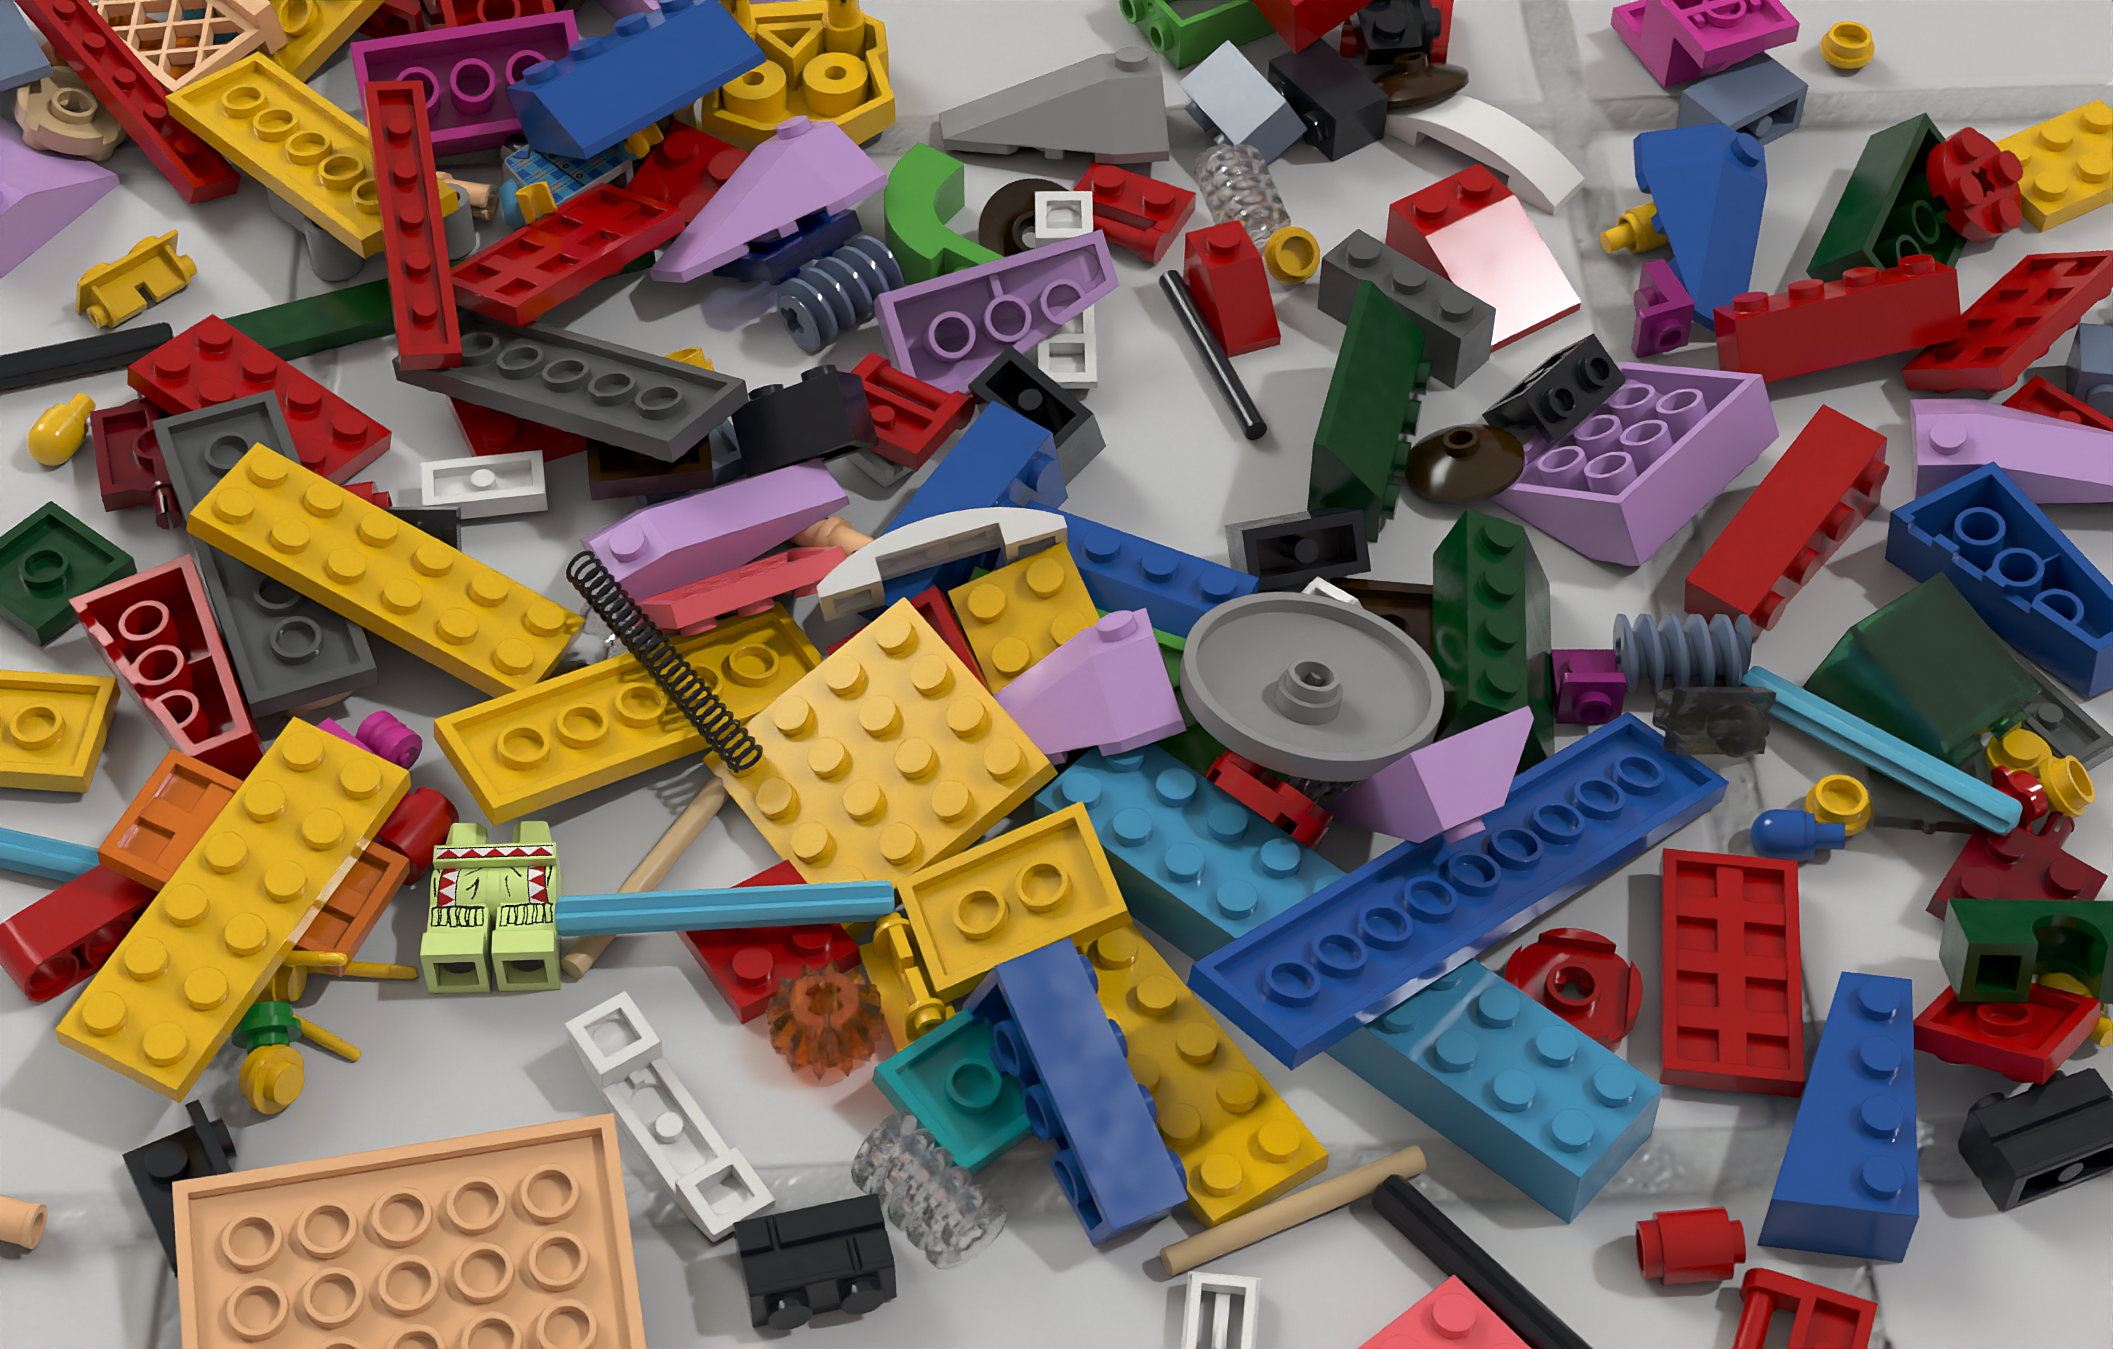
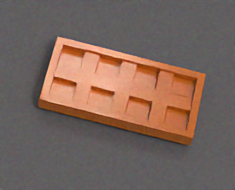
M171 748L97 850L100 865L160 892L244 781ZM371 841L292 950L344 953L348 959L344 966L318 967L341 978L410 873L409 858Z

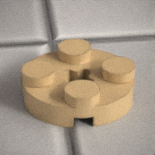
M71 66L51 67L54 75L18 87L14 109L15 118L23 129V141L31 148L37 150L52 149L66 154L83 155L94 161H103L112 157L114 147L122 143L127 135L125 129ZM67 108L76 109L78 113L70 112Z

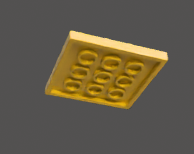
M905 597L901 598L741 727L748 730V736L755 737V745L763 747L762 756L756 764L748 769L734 773L733 770L728 768L726 762L721 760L719 753L714 752V750L702 759L716 777L723 779L725 789L783 861L788 859L808 884L888 880L892 882L894 888L895 906L902 901L895 881L960 854L1058 774L1047 757ZM737 734L734 739L727 743L725 749L732 747L735 742L742 738L743 734ZM745 742L734 752L732 757L738 756L744 749L749 747L750 742ZM753 750L747 757L743 758L740 765L751 761L758 753L757 750ZM877 921L840 924L852 940H854Z

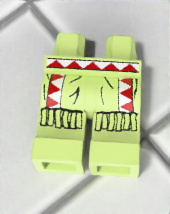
M544 820L520 821L519 824L513 826L512 843L489 844L487 827L481 826L477 822L453 823L450 827L446 844L434 846L433 853L434 871L430 886L427 933L422 934L420 959L429 994L491 992L492 964L494 965L499 992L561 990V935L558 934L555 926L554 910L556 900L562 896L563 878L557 844L551 840L548 823ZM544 960L545 965L538 970L526 972L516 969L511 964V961ZM475 962L476 967L467 973L457 974L446 970L443 963Z

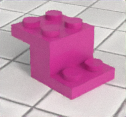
M1638 0L1614 7L1610 23L1664 88L1723 71L1730 65L1741 62L1761 51L1797 41L1800 23L1779 0Z

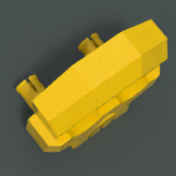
M718 0L760 47L767 62L701 97L703 100L701 120L704 133L748 153H752L760 143L778 134L776 131L777 125L797 116L806 115L809 121H833L856 145L863 143L896 123L895 97L889 84V57L885 23L864 14L859 9V0H807L750 4V0Z

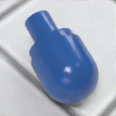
M1772 809L1763 812L1754 820L1750 830V840L1754 850L1763 858L1804 862V859H1814L1815 849L1844 850L1845 824L1815 823V814L1805 813L1804 809Z

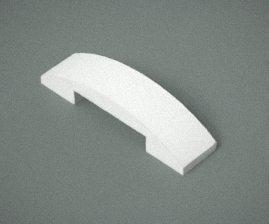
M1454 93L1426 103L1387 107L1386 133L1414 147L1428 135L1509 175L1507 188L1517 198L1551 215H1555L1584 185L1585 178L1545 138L1511 115L1480 100Z
M1035 191V248L1093 232L1092 191ZM1094 304L1037 343V367L1063 389L1097 388Z
M992 507L950 512L905 525L863 546L842 561L816 586L824 620L827 622L886 605L882 581L1000 547L1006 566L1065 541L1068 548V533L1064 516L1026 508Z
M626 991L565 1023V1031L586 1071L611 1113L614 1112L616 1121L640 1157L679 1208L711 1241L715 1242L734 1231V1222L754 1219L775 1207L774 1197L737 1146L731 1150L727 1147L662 1056V1041Z

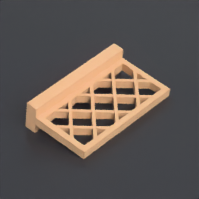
M100 0L99 2H89L107 23L109 17L132 15L130 26L111 28L169 94L236 63L258 46L272 55L288 43L274 8L268 0ZM206 8L204 19L181 21L183 10ZM169 12L167 22L144 24L146 13ZM234 32L240 34L228 44L212 45L214 34ZM201 35L199 47L175 49L178 37ZM164 39L161 50L138 51L140 41ZM195 63V68L177 81L169 76L172 65Z

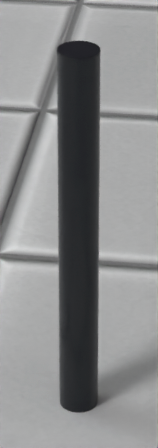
M1176 270L1166 271L1160 276L1159 285L1247 439L1256 440L1261 438L1267 431L1266 423L1181 275Z

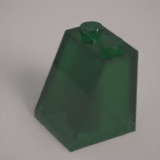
M1942 571L1851 626L1802 686L1805 690L1957 769L1968 763L1983 750L1984 746L1980 741L1992 734L2000 742L2024 725L2030 718L2024 709L2042 691Z

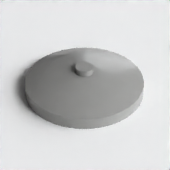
M1296 592L1258 593L1235 598L1216 606L1204 614L1192 627L1188 634L1180 663L1179 682L1183 698L1193 716L1208 733L1230 750L1252 762L1281 773L1312 780L1343 782L1366 780L1406 755L1429 746L1436 734L1444 706V690L1439 673L1429 656L1411 637L1389 621L1372 612L1340 600L1313 594Z

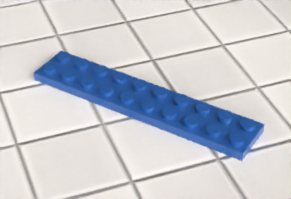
M1626 712L1514 777L1504 806L1481 817L1486 830L1447 846L1443 834L1421 843L1408 840L1402 842L1192 964L1187 986L1292 1071L1722 802L1729 782L1636 716Z

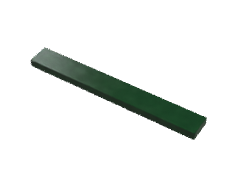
M655 251L646 252L624 265V268L619 273L604 277L601 280L651 268L656 263ZM468 258L449 262L450 268L456 266L457 264L463 262ZM388 278L222 319L282 360L395 332ZM455 304L456 313L464 308Z

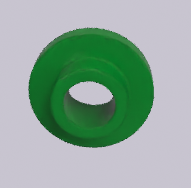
M279 1001L254 1003L231 1033V1042L236 1047L247 1049L248 1055L254 1049L264 1045L284 1044L290 1046L289 1043L296 1041L302 1036V1024L298 1018L293 1017L292 1006L288 1003Z

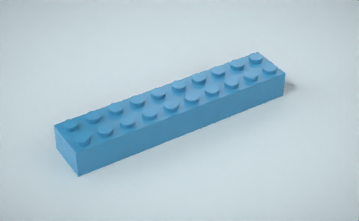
M1153 742L1123 753L1102 756L1098 745L1093 746L1034 798V821L1080 801L1083 802L1130 915L1196 962L1347 875L1346 872ZM1473 958L1324 1050L1326 1054L1568 1224L1578 1216L1652 1135L1664 1088Z

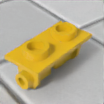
M176 229L159 238L156 236L144 238L134 245L125 257L110 265L107 263L97 264L86 271L80 278V281L77 282L75 311L78 314L87 311L89 319L98 329L105 325L113 328L147 308V302L137 291L140 288L144 287L157 303L190 285L191 277L197 274V268L187 254L180 257L177 256L178 232Z
M892 912L881 916L877 920V929L873 935L874 942L860 945L858 948L862 964L896 1053H898L956 1015L951 1001L943 1004L936 993L910 921L902 918L899 913Z

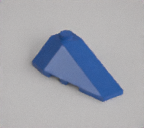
M1722 123L1640 133L1633 140L1635 178L1642 193L1652 194L1658 210L1651 218L1655 232L1666 235L1675 257L1668 263V266L1695 302L1692 320L1715 332L1713 308L1733 304L1732 298L1734 296L1747 293L1749 290L1768 185L1764 147L1751 135L1746 133L1740 134Z

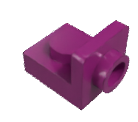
M1664 259L1642 264L1639 289L1634 293V307L1637 314L1631 350L1637 358L1669 352L1688 345L1695 302Z
M1551 649L1553 707L1556 724H1607L1621 716L1627 682L1626 675L1617 672L1614 649Z

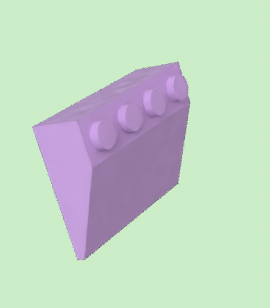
M1 117L0 278H3L119 185L120 181L117 174L78 155L61 153L52 149L37 150L31 148L23 141V129Z
M1619 362L1616 366L1625 377L1624 385L1560 441L1548 444L1540 432L1523 446L1525 466L1520 477L1509 488L1488 499L1591 559L1620 563L1623 566H1641L1649 561L1655 552L1678 530L1687 526L1690 519L1709 501L1720 495L1738 474L1747 466L1757 461L1759 455L1780 436L1762 374Z

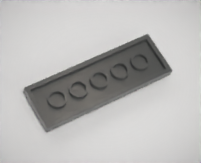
M466 308L457 313L462 347L461 368L400 371L399 357L397 356L392 359L397 381L672 463L686 454L691 447L716 427L723 424L728 417L749 401L744 379L539 322L520 328L513 327L481 313L469 311Z
M274 390L152 421L156 439L186 526L189 513L257 442L301 465ZM189 533L252 719L379 683L377 667L361 625Z

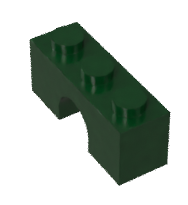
M1948 898L1938 957L1958 1002L2027 1003L2033 974L2064 973L2084 984L2090 990L2094 999L2101 1000L2100 1004H2113V901Z

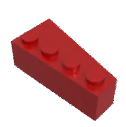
M1823 404L1686 577L1684 611L1688 614L1702 615L1708 625L1715 614H1725L1731 620L1733 627L1736 619L1741 614H1746L1751 621L1752 642L1763 630H1772L1783 615L1786 605L1880 504L1882 486L1890 469L1885 464L1887 437Z
M191 554L68 600L94 649L170 749L173 748L240 780L249 776L266 751L255 720L251 717L209 591Z

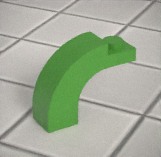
M920 142L914 145L894 166L888 177L889 184L884 189L885 246L893 254L900 267L903 283L909 286L1005 258L952 232L944 226L965 206L964 163Z

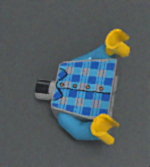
M656 122L587 160L531 150L527 138L521 133L509 136L502 144L500 150V157L504 161L502 168L505 182L500 189V200L506 224L511 229L519 230L547 213L558 211L557 207L602 182L625 189L633 178L632 161L643 158L648 154L651 145L661 143L664 140Z

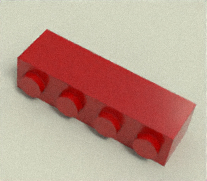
M1919 254L1900 258L1897 261L1898 267L1881 271L1876 267L1849 269L1843 272V279L1823 283L1819 279L1796 281L1787 286L1788 292L1768 296L1766 292H1747L1736 295L1732 298L1733 304L1713 308L1720 371L1762 374L1764 383L1963 338L1957 270L1935 261L1932 255Z

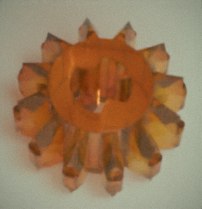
M831 959L825 971L815 972L806 963H803L799 972V979L781 977L777 987V996L769 999V1005L766 1010L767 1022L771 1026L769 1029L770 1043L775 1049V1054L786 1055L787 1064L790 1065L792 1072L812 1065L813 1073L819 1081L827 1071V1068L837 1067L848 1077L853 1068V1059L871 1062L872 1055L875 1052V1042L882 1040V1034L885 1031L884 1014L881 1013V995L877 990L876 984H865V977L862 975L859 966L840 974L839 968L833 959Z

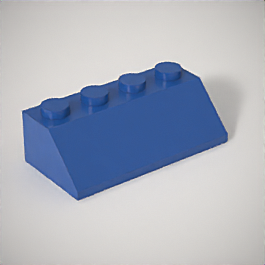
M658 0L660 7L645 15L642 12L635 13L614 23L615 31L602 38L599 36L588 37L572 44L568 48L570 55L559 61L547 60L528 67L522 72L524 79L507 87L506 90L531 150L587 160L767 62L764 53L718 0Z
M1029 500L1025 506L1026 509L1046 511L1064 516L1068 533V550L1097 609L1113 613L1121 610L1134 612L1146 608L1153 628L1187 639L1194 624L1209 610L1235 598L1258 594V577ZM1000 550L994 571L1006 566L1002 550Z

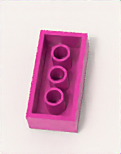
M566 10L350 43L365 127L368 128L364 104V82L422 80L434 158L501 148L509 136L515 133H521L525 136L506 88L523 80L522 72L528 67L547 60L557 62L570 55L568 48L579 41L574 11Z

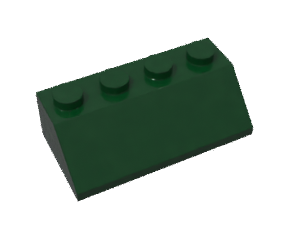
M1926 112L1870 136L1806 270L1811 279H1819L1823 283L1843 279V272L1853 268L1876 267L1879 271L1898 267L1897 261L1900 258L1919 254L1932 255L1935 261L1955 269L1967 238L1956 232L1943 215L1951 211V209L1946 204L1943 194L1933 198L1927 178L1928 156L1930 151L1936 145L1943 142L1945 138Z
M1360 279L1313 443L1307 511L1339 505L1362 509L1367 541L1377 543L1383 519L1394 520L1401 485L1393 483L1394 476L1402 478L1406 476L1412 443L1404 441L1405 435L1416 436L1422 401L1414 399L1416 394L1427 395L1433 361L1422 359L1425 334L1372 281Z
M1466 508L1433 553V664L1439 673L1444 690V706L1433 744L1529 705L1534 720L1516 772L1523 773L1555 754L1553 680L1550 658L1552 649L1550 584L1523 526Z

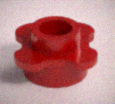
M1997 766L1991 770V778L1993 780L1991 787L2020 801L2023 809L2019 817L2018 826L2033 833L2030 824L2043 817L2047 812L2048 802L2044 789L2039 781L2027 771L2017 770L2011 773L2007 767Z

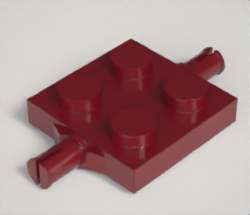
M138 391L137 399L121 406L90 411L100 493L105 511L110 512L154 503L155 521L158 527L169 530L167 512L170 513L173 528L180 526L183 517L152 421L173 415Z
M2054 811L2048 815L2038 835L2017 825L2006 836H2000L1978 825L1934 893L1925 911L1945 921L1948 898L2094 901L2108 875L2061 849L2068 836L2075 829V823L2068 815L2058 832L2054 831L2064 814L2061 811Z

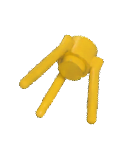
M291 950L254 1003L268 1001L286 1003L287 1000H298L304 991L307 973L331 974L318 967L344 966L348 960L347 956L344 953ZM351 961L343 975L413 980L418 976V970L413 966ZM293 1013V1017L301 1021L302 1036L351 1061H356L360 1058L361 1052L357 1047Z

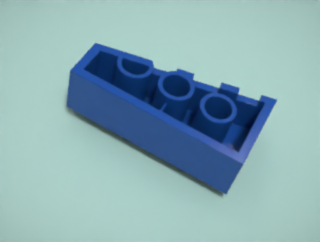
M992 400L881 536L905 525L955 511L992 507L1025 508L1029 500L1056 509L1059 508L1068 499V494L1052 432ZM1001 547L882 581L886 605L858 612L857 614L873 622L901 598L905 597L909 601L934 585L944 594L952 610L954 606L948 591L968 583L975 566L992 572Z
M1994 461L1891 511L1885 554L1887 561L1928 589L1938 583L1941 584L2005 642L2085 697L2090 698L2113 686V585Z
M1069 937L995 965L964 1002L962 1007L963 1009H968L973 1018V1026L983 1023L985 1017L988 1018V1027L995 1043V1047L990 1048L988 1055L1001 1078L1012 1075L1017 1078L1022 1087L1023 1107L1021 1115L1025 1113L1031 1124L1030 1132L1033 1136L1036 1135L1042 1142L1051 1140L1057 1152L1051 1156V1170L1094 1247L1169 1216L1188 1201L1189 1198L1185 1191L1187 1176L1184 1166L1172 1149H1166L1155 1125L1157 1122V1110L1154 1100L1143 1084L1136 1083L1126 1061L1128 1048L1124 1034L1116 1021L1107 1019L1096 995L1099 987L1095 970L1086 956L1078 955L1072 939Z
M1841 971L1757 1245L1902 1263L1919 1219L1912 979Z

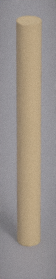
M714 776L617 893L652 892L731 796L723 786V779L721 777ZM617 934L580 936L560 960L561 968L569 976L581 979Z
M1414 1144L1160 1249L1163 1266L1170 1276L1176 1275L1374 1192L1381 1182H1384L1392 1174L1401 1175L1405 1179L1427 1170L1425 1157L1421 1149Z

